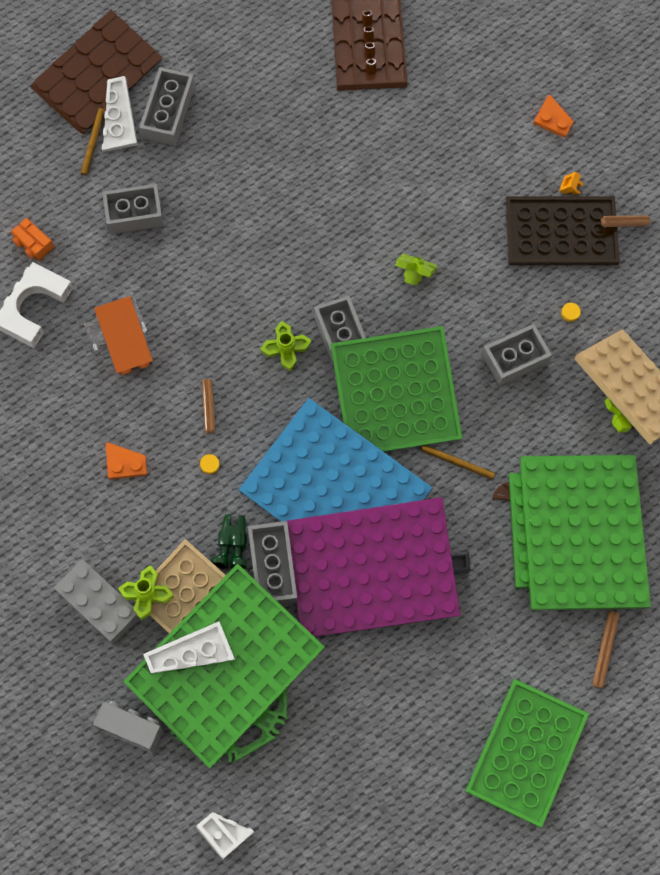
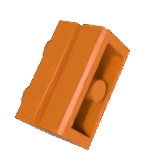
M25 218L11 230L12 241L17 247L20 248L22 246L30 259L35 258L39 262L54 249L52 240L28 218Z

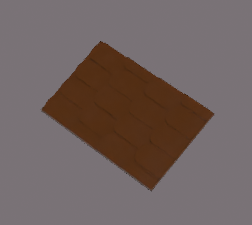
M331 0L337 91L345 89L407 87L400 0Z
M110 10L89 31L79 38L72 47L54 61L47 70L37 77L31 84V88L78 132L84 134L94 125L98 108L106 111L107 81L109 79L125 76L129 91L163 57L117 16L114 11Z

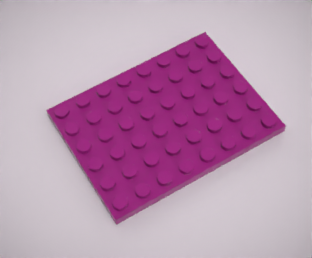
M442 497L287 520L298 600L299 623L314 637L460 616Z

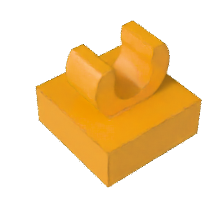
M577 172L566 175L559 191L563 194H580L577 187L583 186V183L579 181L581 175Z

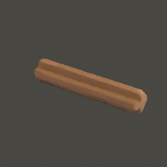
M648 215L604 216L601 218L603 227L648 226L651 222Z
M211 379L202 380L205 432L210 434L215 433L213 387Z

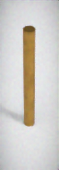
M98 108L80 172L81 175L87 176L105 113V110L102 108Z
M423 445L421 449L424 453L493 480L495 475L492 471L430 446Z

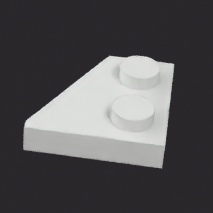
M214 812L196 826L222 860L254 833L252 829L236 824L237 822L230 819L227 820Z

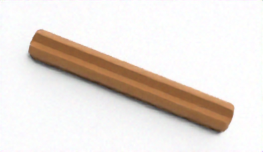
M610 611L607 616L593 679V687L599 689L604 687L620 614L615 611Z

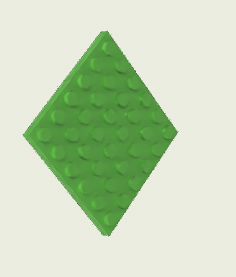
M444 326L330 344L343 423L377 448L385 452L462 439Z

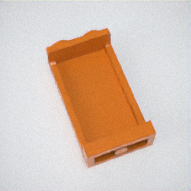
M128 296L95 307L94 310L116 372H121V375L132 372L131 368L139 366V369L150 366L149 362L153 360L131 297Z

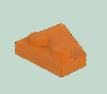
M548 95L533 124L566 138L574 121L553 97Z
M109 442L106 443L109 480L147 476L145 455Z

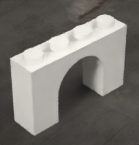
M32 262L30 267L25 269L20 282L18 281L15 284L10 297L8 296L4 300L3 307L0 310V331L35 348L44 332L41 326L20 315L21 303L25 298L35 293L49 295L64 303L73 290L71 281Z

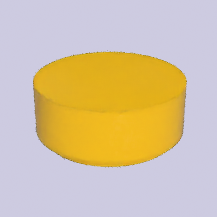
M575 303L565 304L561 311L562 318L568 322L576 321L581 313L579 306Z
M208 454L202 457L200 467L204 473L214 474L219 469V460L215 455Z

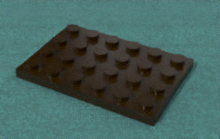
M506 196L508 265H619L617 227H603L601 218L604 216H616L615 196Z

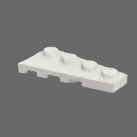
M126 77L109 79L107 81V104L104 117L105 128L103 129V152L138 145Z
M216 622L143 654L152 674L235 660L220 622Z

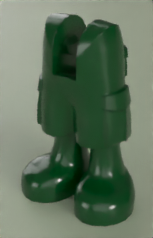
M225 514L222 529L218 534L217 545L221 547L218 556L211 558V562L217 568L228 569L229 548L233 547L230 568L232 569L238 563L243 569H246L248 562L242 558V550L246 548L247 543L245 516L239 515L237 526H231L232 514Z

